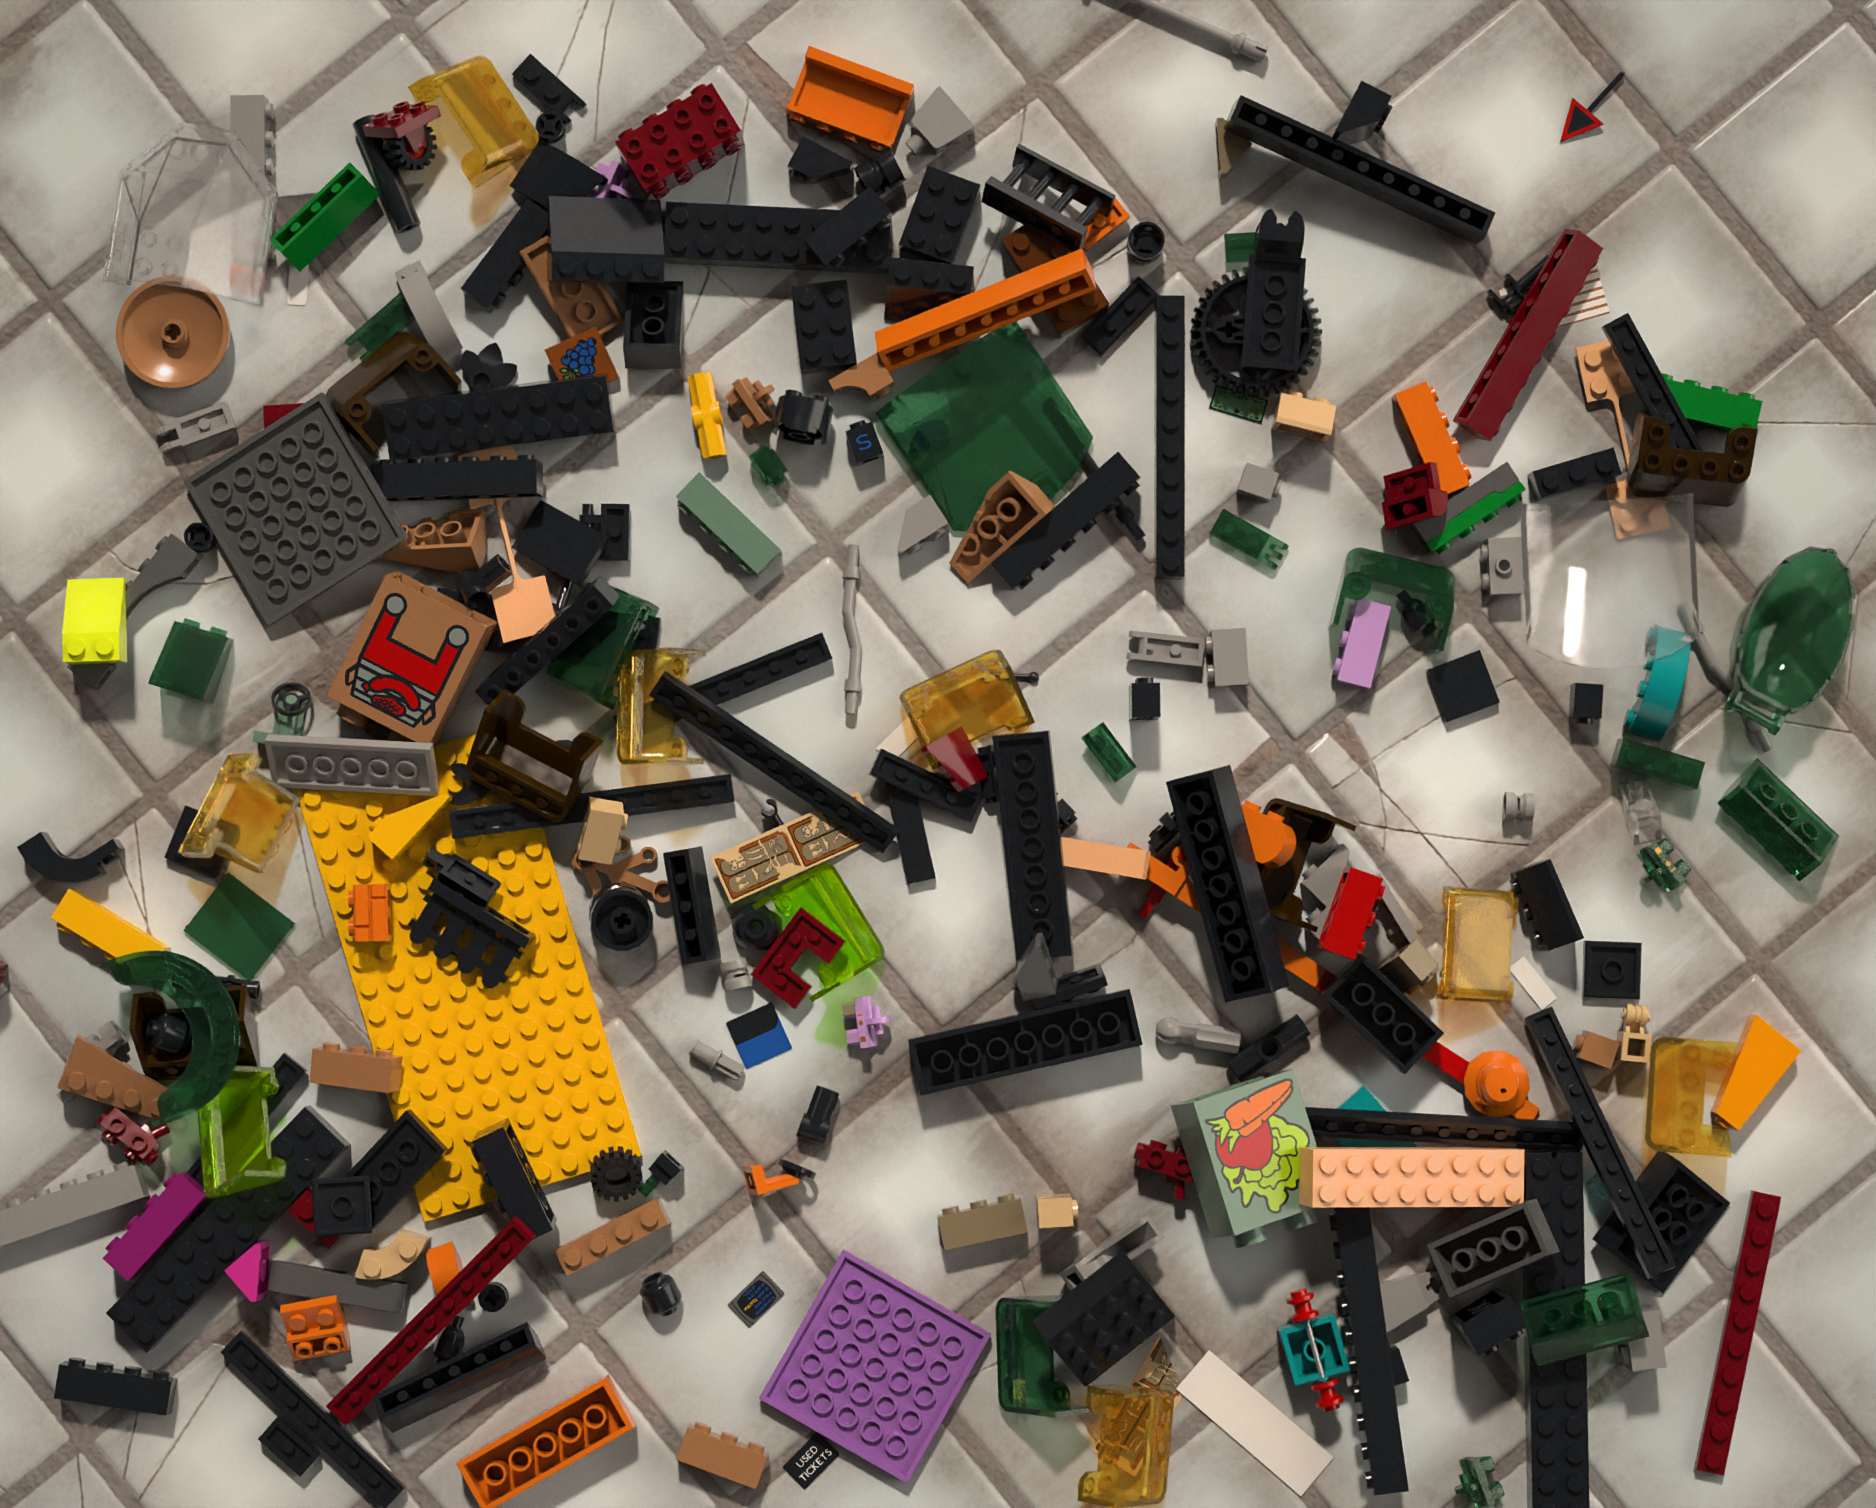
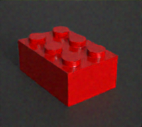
M1353 867L1344 868L1316 948L1354 960L1357 955L1361 956L1366 940L1362 939L1364 931L1367 928H1371L1376 913L1372 912L1374 903L1380 902L1384 894L1385 886L1381 885L1383 878Z

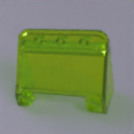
M231 1066L199 1091L197 1097L204 1192L208 1198H216L275 1183L285 1177V1161L279 1157H272L267 1097L275 1095L278 1091L275 1068Z

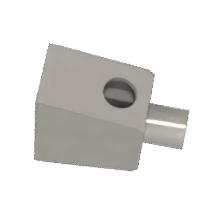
M939 86L910 120V126L916 133L905 144L915 155L926 146L937 155L974 132V124Z

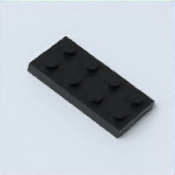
M411 1109L406 1110L345 1176H369L372 1230L384 1220L449 1150Z

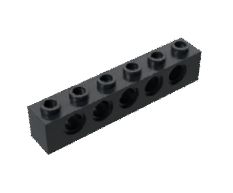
M600 575L489 674L474 692L487 705L504 689L515 694L613 607L620 595Z

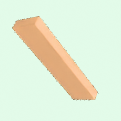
M1061 837L1064 866L1146 880L1151 855L1150 851Z

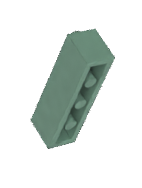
M700 472L676 496L680 501L677 505L678 508L688 517L694 514L701 521L698 527L709 537L715 534L721 540L718 546L729 556L732 553L736 554L741 559L738 565L749 575L754 572L760 576L782 553L777 545Z

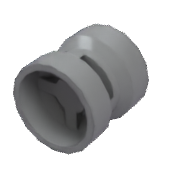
M1505 792L1502 806L1503 820L1521 818L1523 821H1533L1535 795L1524 793L1522 796H1518L1514 792Z
M746 958L719 964L720 972L725 977L723 983L725 992L752 985L751 977L746 972L748 967Z

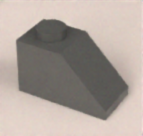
M1043 933L1036 934L1019 960L1016 974L1013 975L1014 988L1016 991H1020L1023 1001L1056 995L1058 977Z

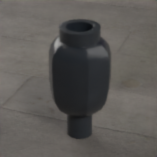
M1406 590L1396 595L1402 603V616L1414 633L1421 634L1425 638L1437 629L1435 616L1423 601L1411 598Z
M456 1316L451 1321V1324L438 1334L433 1347V1355L436 1357L434 1363L441 1364L461 1354L465 1340L461 1329L464 1321L463 1317Z

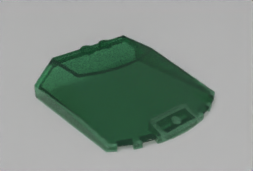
M1017 321L991 331L897 394L875 413L927 493L932 496L952 530L961 532L968 531L988 490L1009 471L1036 484L1050 500L1066 485L1080 467L1093 440L1092 434Z

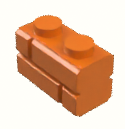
M390 884L353 885V891L348 892V906L353 908V919H349L348 923L349 936H354V942L391 941Z

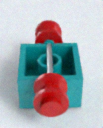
M1306 1288L1290 1292L1291 1297L1286 1299L1287 1304L1294 1306L1295 1314L1291 1317L1292 1322L1277 1326L1292 1382L1296 1386L1317 1380V1382L1310 1385L1311 1390L1318 1391L1320 1398L1315 1403L1316 1408H1322L1323 1412L1340 1408L1339 1403L1343 1402L1344 1399L1343 1396L1336 1395L1334 1386L1339 1383L1338 1378H1328V1376L1349 1371L1350 1367L1335 1315L1331 1311L1319 1314L1318 1310L1312 1309L1310 1300L1314 1298L1313 1292H1307Z

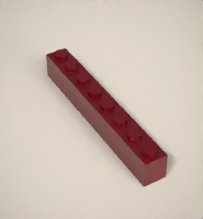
M1564 229L1453 419L1454 423L1477 439L1491 441L1500 430V424L1506 414L1513 408L1514 400L1520 390L1527 384L1531 371L1541 360L1543 351L1548 342L1555 336L1562 318L1570 311L1571 303L1576 294L1582 290L1586 277L1598 263L1599 255L1603 248L1580 230Z

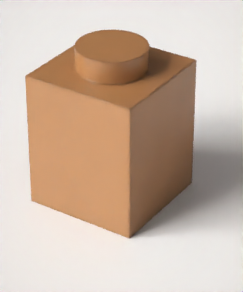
M1583 1030L1582 1035L1578 1034L1576 1036L1572 1049L1576 1051V1058L1611 1069L1620 1042Z

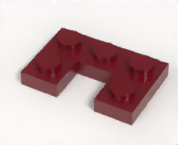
M800 907L750 975L792 1008L796 1009L813 986L791 968L806 948L827 964H830L847 941L806 909Z

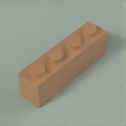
M657 1196L558 1247L554 1252L566 1276L668 1225L671 1221Z

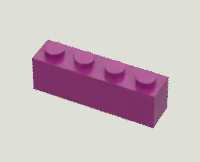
M186 1171L178 1175L173 1173L163 1184L166 1189L159 1196L154 1194L146 1202L144 1207L147 1210L140 1217L135 1215L124 1227L127 1232L121 1238L115 1237L105 1248L108 1253L103 1259L125 1280H133L211 1195Z

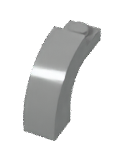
M420 260L395 272L404 297L429 345L442 358L462 349L463 346L445 313Z

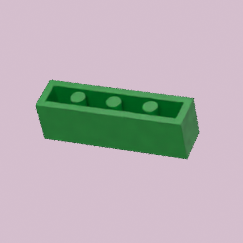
M349 162L280 228L269 241L301 272L381 194Z
M1661 373L1689 424L1728 433L1736 427H1742L1743 423H1749L1757 428L1763 401L1756 400L1755 395L1745 392H1739L1738 395L1727 393V388L1720 386H1711V389L1700 387L1701 383L1694 380L1685 379L1684 382H1678L1673 380V376ZM1642 403L1640 411H1643L1644 413L1648 414L1647 410L1645 409Z

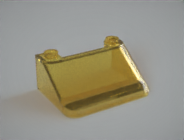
M484 56L472 57L421 78L408 86L416 101L428 103L441 96L475 149L463 157L461 168L474 189L529 155L539 141L537 131L492 62Z

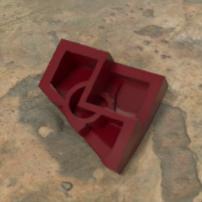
M962 726L921 748L925 756L932 753L938 760L937 769L949 779L952 786L958 792L988 776Z

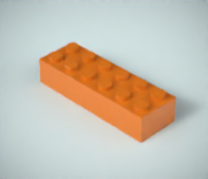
M609 1374L460 1458L456 1465L480 1508H495L633 1429L636 1422Z

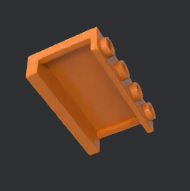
M808 46L803 68L791 100L787 103L785 110L786 114L790 115L789 119L796 123L804 125L805 122L816 125L815 128L823 133L831 134L833 131L841 134L842 139L850 143L857 144L860 141L869 144L868 148L877 153H882L887 149L891 152L912 98L914 84Z

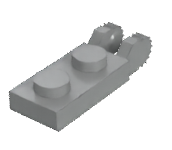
M225 401L177 418L172 423L155 429L154 433L156 437H163L177 431L179 439L160 446L161 452L167 453L235 430L237 427L228 402Z

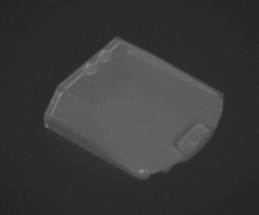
M1693 493L1656 498L1560 504H1520L1526 640L1529 647L1547 657L1566 664L1596 669H1617L1638 666L1662 659L1689 645L1700 636Z

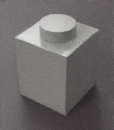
M1247 463L1236 492L1268 503L1271 497L1277 498L1282 482L1277 481L1279 473Z

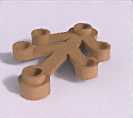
M619 836L620 839H625L628 843L625 850H620V853H626L631 848V841L625 836ZM644 847L640 853L612 865L590 862L589 865L585 866L578 859L577 849L572 854V866L577 872L586 875L593 891L592 898L602 888L597 871L608 876L611 884L626 882L651 892L653 898L660 903L671 901L670 892L667 897L659 895L661 887L666 886L669 889L668 881L662 880L656 883L627 871L643 863L650 864L655 862L657 851L653 847ZM646 850L653 851V859L645 860L644 852Z

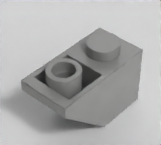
M931 495L906 509L898 544L900 555L907 553L908 556H911L923 548L920 543L928 538L934 541L946 533L944 528L948 526V522Z

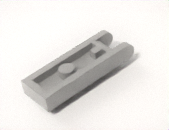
M1129 631V637L1140 638L1138 654L1127 653L1126 659L1202 667L1204 638Z

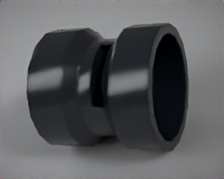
M192 523L186 528L184 533V541L187 546L197 552L206 553L213 550L216 546L217 538L210 526L204 523Z

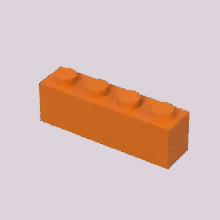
M1425 381L1396 393L1392 400L1420 465L1428 462L1437 463L1440 487L1442 491H1447V495L1467 488L1470 485L1469 480L1472 478L1471 473L1465 463L1461 464L1458 454L1461 453L1459 445L1455 438H1450L1446 429L1450 427L1445 413H1440L1436 402L1439 400L1434 387H1429Z

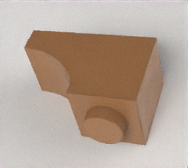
M878 353L828 381L834 394L845 390H857L867 394L869 399L876 396L877 400L892 392L890 388L894 386V381Z

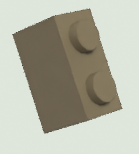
M1415 939L1392 954L1378 970L1402 993L1406 992L1410 995L1419 986H1424L1434 977L1431 972L1439 964Z

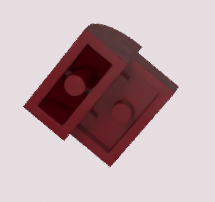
M1428 462L1383 476L1387 501L1382 502L1386 530H1394L1443 515L1446 511L1448 495L1447 491L1441 490L1437 463Z

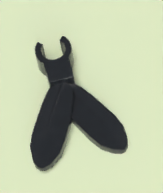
M454 763L451 765V770L457 777L472 784L454 795L451 801L453 805H466L490 790L469 777L466 771V764Z

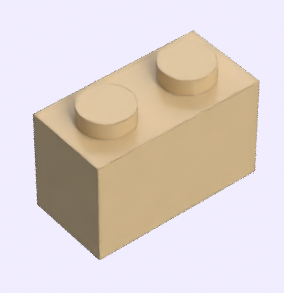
M589 797L577 843L579 860L612 865L614 855H619L621 849L620 830L625 831L628 814L624 813L622 802Z
M1070 1193L1036 1195L1039 1228L1074 1226L1073 1219H1079L1078 1202L1072 1200Z

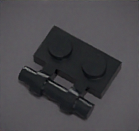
M582 504V515H579V521L593 528L594 524H601V533L610 539L600 555V560L629 561L630 504H601V515H593V504Z

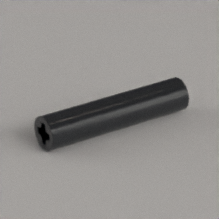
M374 115L362 117L353 123V127L397 233L412 230L418 227L421 222L399 169L396 166H392L389 163L391 159H386L384 155L388 153V150H383V145H387V141L383 140L382 137H366L362 126L371 122V117Z

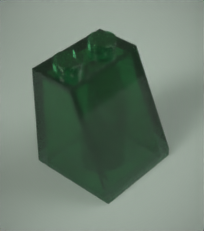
M184 618L183 623L174 621L148 684L214 703L234 639L226 637L228 631L211 626L210 631L200 629L201 623Z

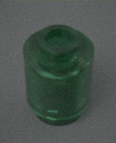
M767 445L762 446L748 457L752 462L750 464L765 487L771 485L772 488H775L787 479L785 477V474L788 472L787 468L774 449L770 450Z

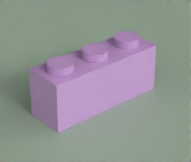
M1361 598L1356 599L1354 604H1349L1346 620H1350L1348 631L1343 630L1340 637L1339 647H1342L1343 650L1341 658H1336L1332 669V674L1336 675L1334 682L1365 690L1371 688L1391 606Z

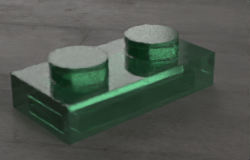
M1104 722L1082 737L1089 750L1115 783L1137 767Z

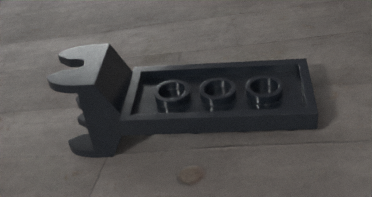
M1269 209L1263 214L1256 228L1253 247L1254 254H1249L1241 368L1298 371L1306 258H1301L1305 225L1301 214L1297 211L1293 212L1285 226L1282 223H1277L1274 211Z

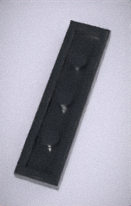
M884 749L879 750L868 774L969 823L972 821L983 797L968 789L958 792L949 780Z
M886 783L894 823L900 829L897 836L908 884L936 878L918 798Z

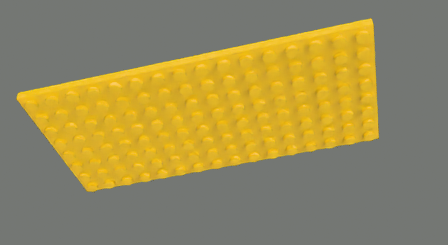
M476 734L433 747L440 789L437 796L448 793L454 797L457 792L472 785L457 777L452 772L451 765L454 763L467 764ZM296 788L373 1051L376 1053V1049H388L393 1051V1055L403 1056L400 1090L386 1093L394 1122L406 1110L411 1109L449 1149L414 1186L424 1222L495 1201V1198L498 1197L494 1187L489 1188L483 1176V1172L486 1170L482 1161L477 1162L470 1147L473 1146L472 1141L477 1132L506 1118L509 1119L541 1186L590 1172V1165L593 1163L595 1155L600 1157L599 1152L603 1149L606 1153H609L608 1147L613 1146L614 1151H618V1146L623 1147L624 1153L627 1149L632 1150V1156L634 1154L638 1157L642 1156L544 827L452 839L450 810L514 802L490 789L487 793L466 805L456 806L450 801L397 860H392L367 837L371 833L369 827L379 817L384 819L387 815L436 796ZM431 848L443 855H453L455 853L500 881L502 884L488 903V906L535 934L530 945L526 948L520 947L519 950L524 953L520 959L514 957L505 972L509 976L505 984L500 981L496 987L487 988L482 983V976L485 971L476 967L470 973H462L458 969V961L461 958L459 955L452 952L448 957L440 959L434 954V946L437 942L428 937L421 944L411 941L410 931L413 927L408 924L412 918L418 919L427 904L423 900L427 893L433 894L428 887L436 876L422 864ZM390 884L391 941L354 942V936H349L348 923L349 919H353V908L348 906V892L353 891V885ZM448 902V906L455 910L457 909L455 905ZM442 912L433 930L442 934L451 917ZM474 917L471 919L479 925L482 923ZM466 927L457 945L466 949L475 932ZM496 932L495 934L503 940L506 938L498 932ZM490 942L481 959L490 964L500 947Z

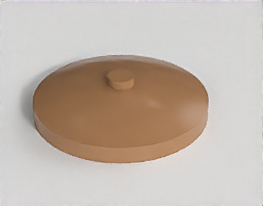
M160 277L138 287L123 304L116 324L117 346L125 364L143 381L163 389H185L205 381L220 367L230 344V322L220 300L201 283L185 277Z

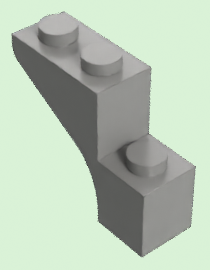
M1343 843L1337 847L1335 844H1332L1322 854L1325 859L1318 866L1313 863L1302 874L1305 879L1300 884L1324 907L1322 910L1317 907L1306 918L1309 924L1318 927L1317 932L1307 930L1317 941L1320 938L1348 861L1349 849Z
M1146 1214L1117 1230L1098 1247L1079 1257L1062 1271L1060 1276L1069 1289L1072 1290L1122 1250L1132 1260L1158 1243L1164 1236L1150 1216Z

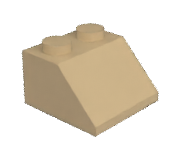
M1287 390L1286 394L1281 393L1278 398L1271 429L1326 442L1332 433L1336 406L1330 405V400L1314 397V400L1302 398L1303 394L1296 391Z

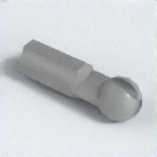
M1165 1017L1159 1020L1155 1032L1157 1038L1167 1045L1178 1042L1191 1044L1196 1048L1234 1054L1238 1053L1241 1039V1030L1202 1023L1197 1025L1182 1023L1173 1017Z

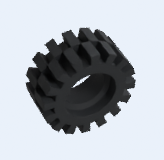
M613 1146L608 1147L609 1153H606L604 1149L599 1152L600 1157L595 1155L593 1163L590 1165L592 1188L594 1191L596 1190L599 1197L604 1194V1200L609 1201L610 1197H614V1202H619V1197L622 1196L625 1201L629 1199L628 1193L634 1196L636 1188L640 1189L641 1163L636 1154L632 1156V1150L627 1149L624 1153L623 1147L618 1146V1151H614ZM612 1168H623L627 1171V1175L620 1180H609L605 1176L606 1172Z

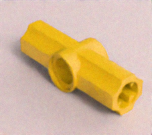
M711 372L687 376L693 404L691 406L695 430L698 431L703 460L727 456L721 427L723 426L719 401H716Z

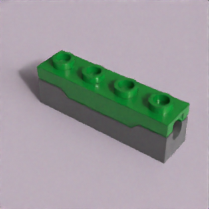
M1506 462L1450 499L1443 515L1415 523L1410 527L1421 544L1424 545L1428 554L1436 551L1439 555L1452 546L1450 540L1459 535L1463 539L1474 532L1476 529L1473 525L1480 520H1483L1486 524L1498 516L1497 509L1504 504L1510 508L1522 500L1520 494L1526 489L1508 462Z

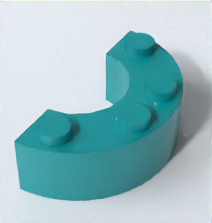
M1654 625V628H1649L1645 644L1649 645L1648 654L1643 665V669L1647 670L1644 681L1641 680L1638 684L1636 691L1638 699L1632 706V710H1627L1623 725L1627 726L1625 733L1658 742L1663 738L1671 723L1681 695L1689 662L1691 639L1688 633Z

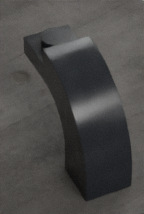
M40 832L17 847L23 858L35 871L49 879L69 883L88 882L106 875L107 872L101 864L104 863L107 866L120 858L118 853L125 849L119 839H112L89 855L73 859L58 850L47 832Z

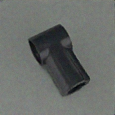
M497 554L478 570L467 571L461 574L455 583L468 608H478L489 600V592L511 576L513 571L504 558Z
M819 1085L816 1086L808 1111L803 1115L796 1137L823 1146L831 1124L830 1118L838 1101V1092Z

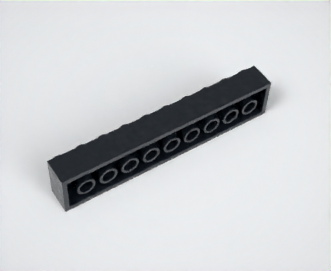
M311 1105L304 1107L106 1314L146 1353L153 1350L226 1274L224 1270L248 1251L295 1203L305 1190L311 1186V1180L318 1179L351 1144Z

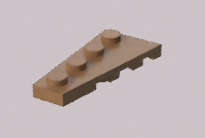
M79 1034L76 1036L58 1082V1089L166 1123L177 1098V1094L147 1075L144 1076L135 1071L129 1064L117 1060L109 1055L106 1050L99 1046L96 1047Z

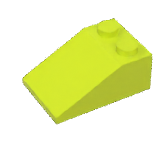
M125 578L67 580L62 630L64 663L70 665L127 663Z

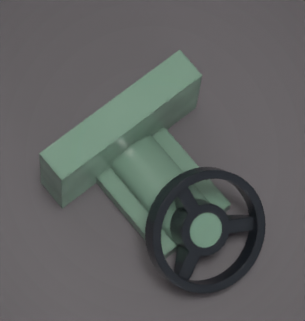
M289 682L281 684L275 688L271 696L272 706L276 711L273 733L254 730L252 742L265 744L268 734L302 736L305 714L311 705V693L308 688L299 683ZM296 688L302 690L305 694L300 696L295 693L286 694L282 690ZM277 694H278V695L282 698V700H283V701H278V705H276V703H275V701H274V699H275V697H276ZM308 699L306 705H301L304 701Z

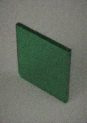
M228 872L183 931L244 978L253 980L287 933L294 927L295 922Z

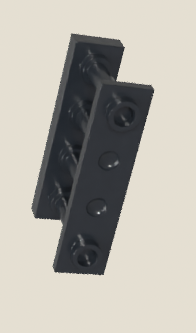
M1018 144L1012 164L1014 169L1003 182L991 176L985 182L981 201L1074 252L1084 247L1088 228L1085 226L1097 212L1107 218L1111 215L1116 195L1033 150ZM1024 174L1038 180L1027 195L1013 188ZM1048 186L1063 193L1051 208L1037 201ZM1073 199L1087 206L1075 221L1061 214Z

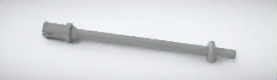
M1129 0L1229 45L1231 50H1233V54L1238 55L1240 53L1262 63L1268 50V46L1247 38L1245 33L1241 32V34L1233 35L1157 0Z

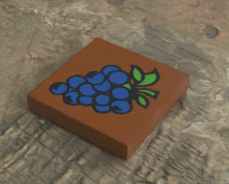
M596 326L545 349L558 379L608 373L609 383L620 378Z

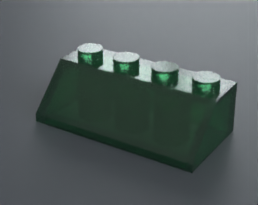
M1758 758L1734 781L1717 803L1727 815L1731 816L1743 827L1748 835L1752 836L1763 846L1764 850L1783 865L1785 870L1799 882L1823 863L1839 837L1828 824Z
M1631 1272L1520 1301L1523 1318L1528 1325L1526 1332L1529 1345L1537 1366L1650 1336Z

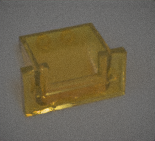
M255 753L228 754L177 853L186 858H212L215 853L255 873H264L270 859L279 850L278 843L281 837L289 830L292 824L291 818L301 798L257 772L256 770L263 758Z

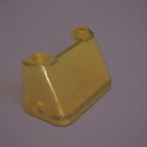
M1001 650L985 652L906 689L899 696L921 747L961 726L970 742L1003 727H1006L1008 731L1020 733L1028 729L1029 725L1035 723L1012 668ZM932 753L926 755L932 770L936 769L938 760Z
M1443 887L1442 901H1445V906H1449V908L1443 909L1445 923L1442 971H1440L1439 977H1444V980H1441L1440 985H1437L1436 999L1506 1004L1508 998L1512 999L1514 984L1509 981L1513 914L1518 913V897H1514L1513 891Z

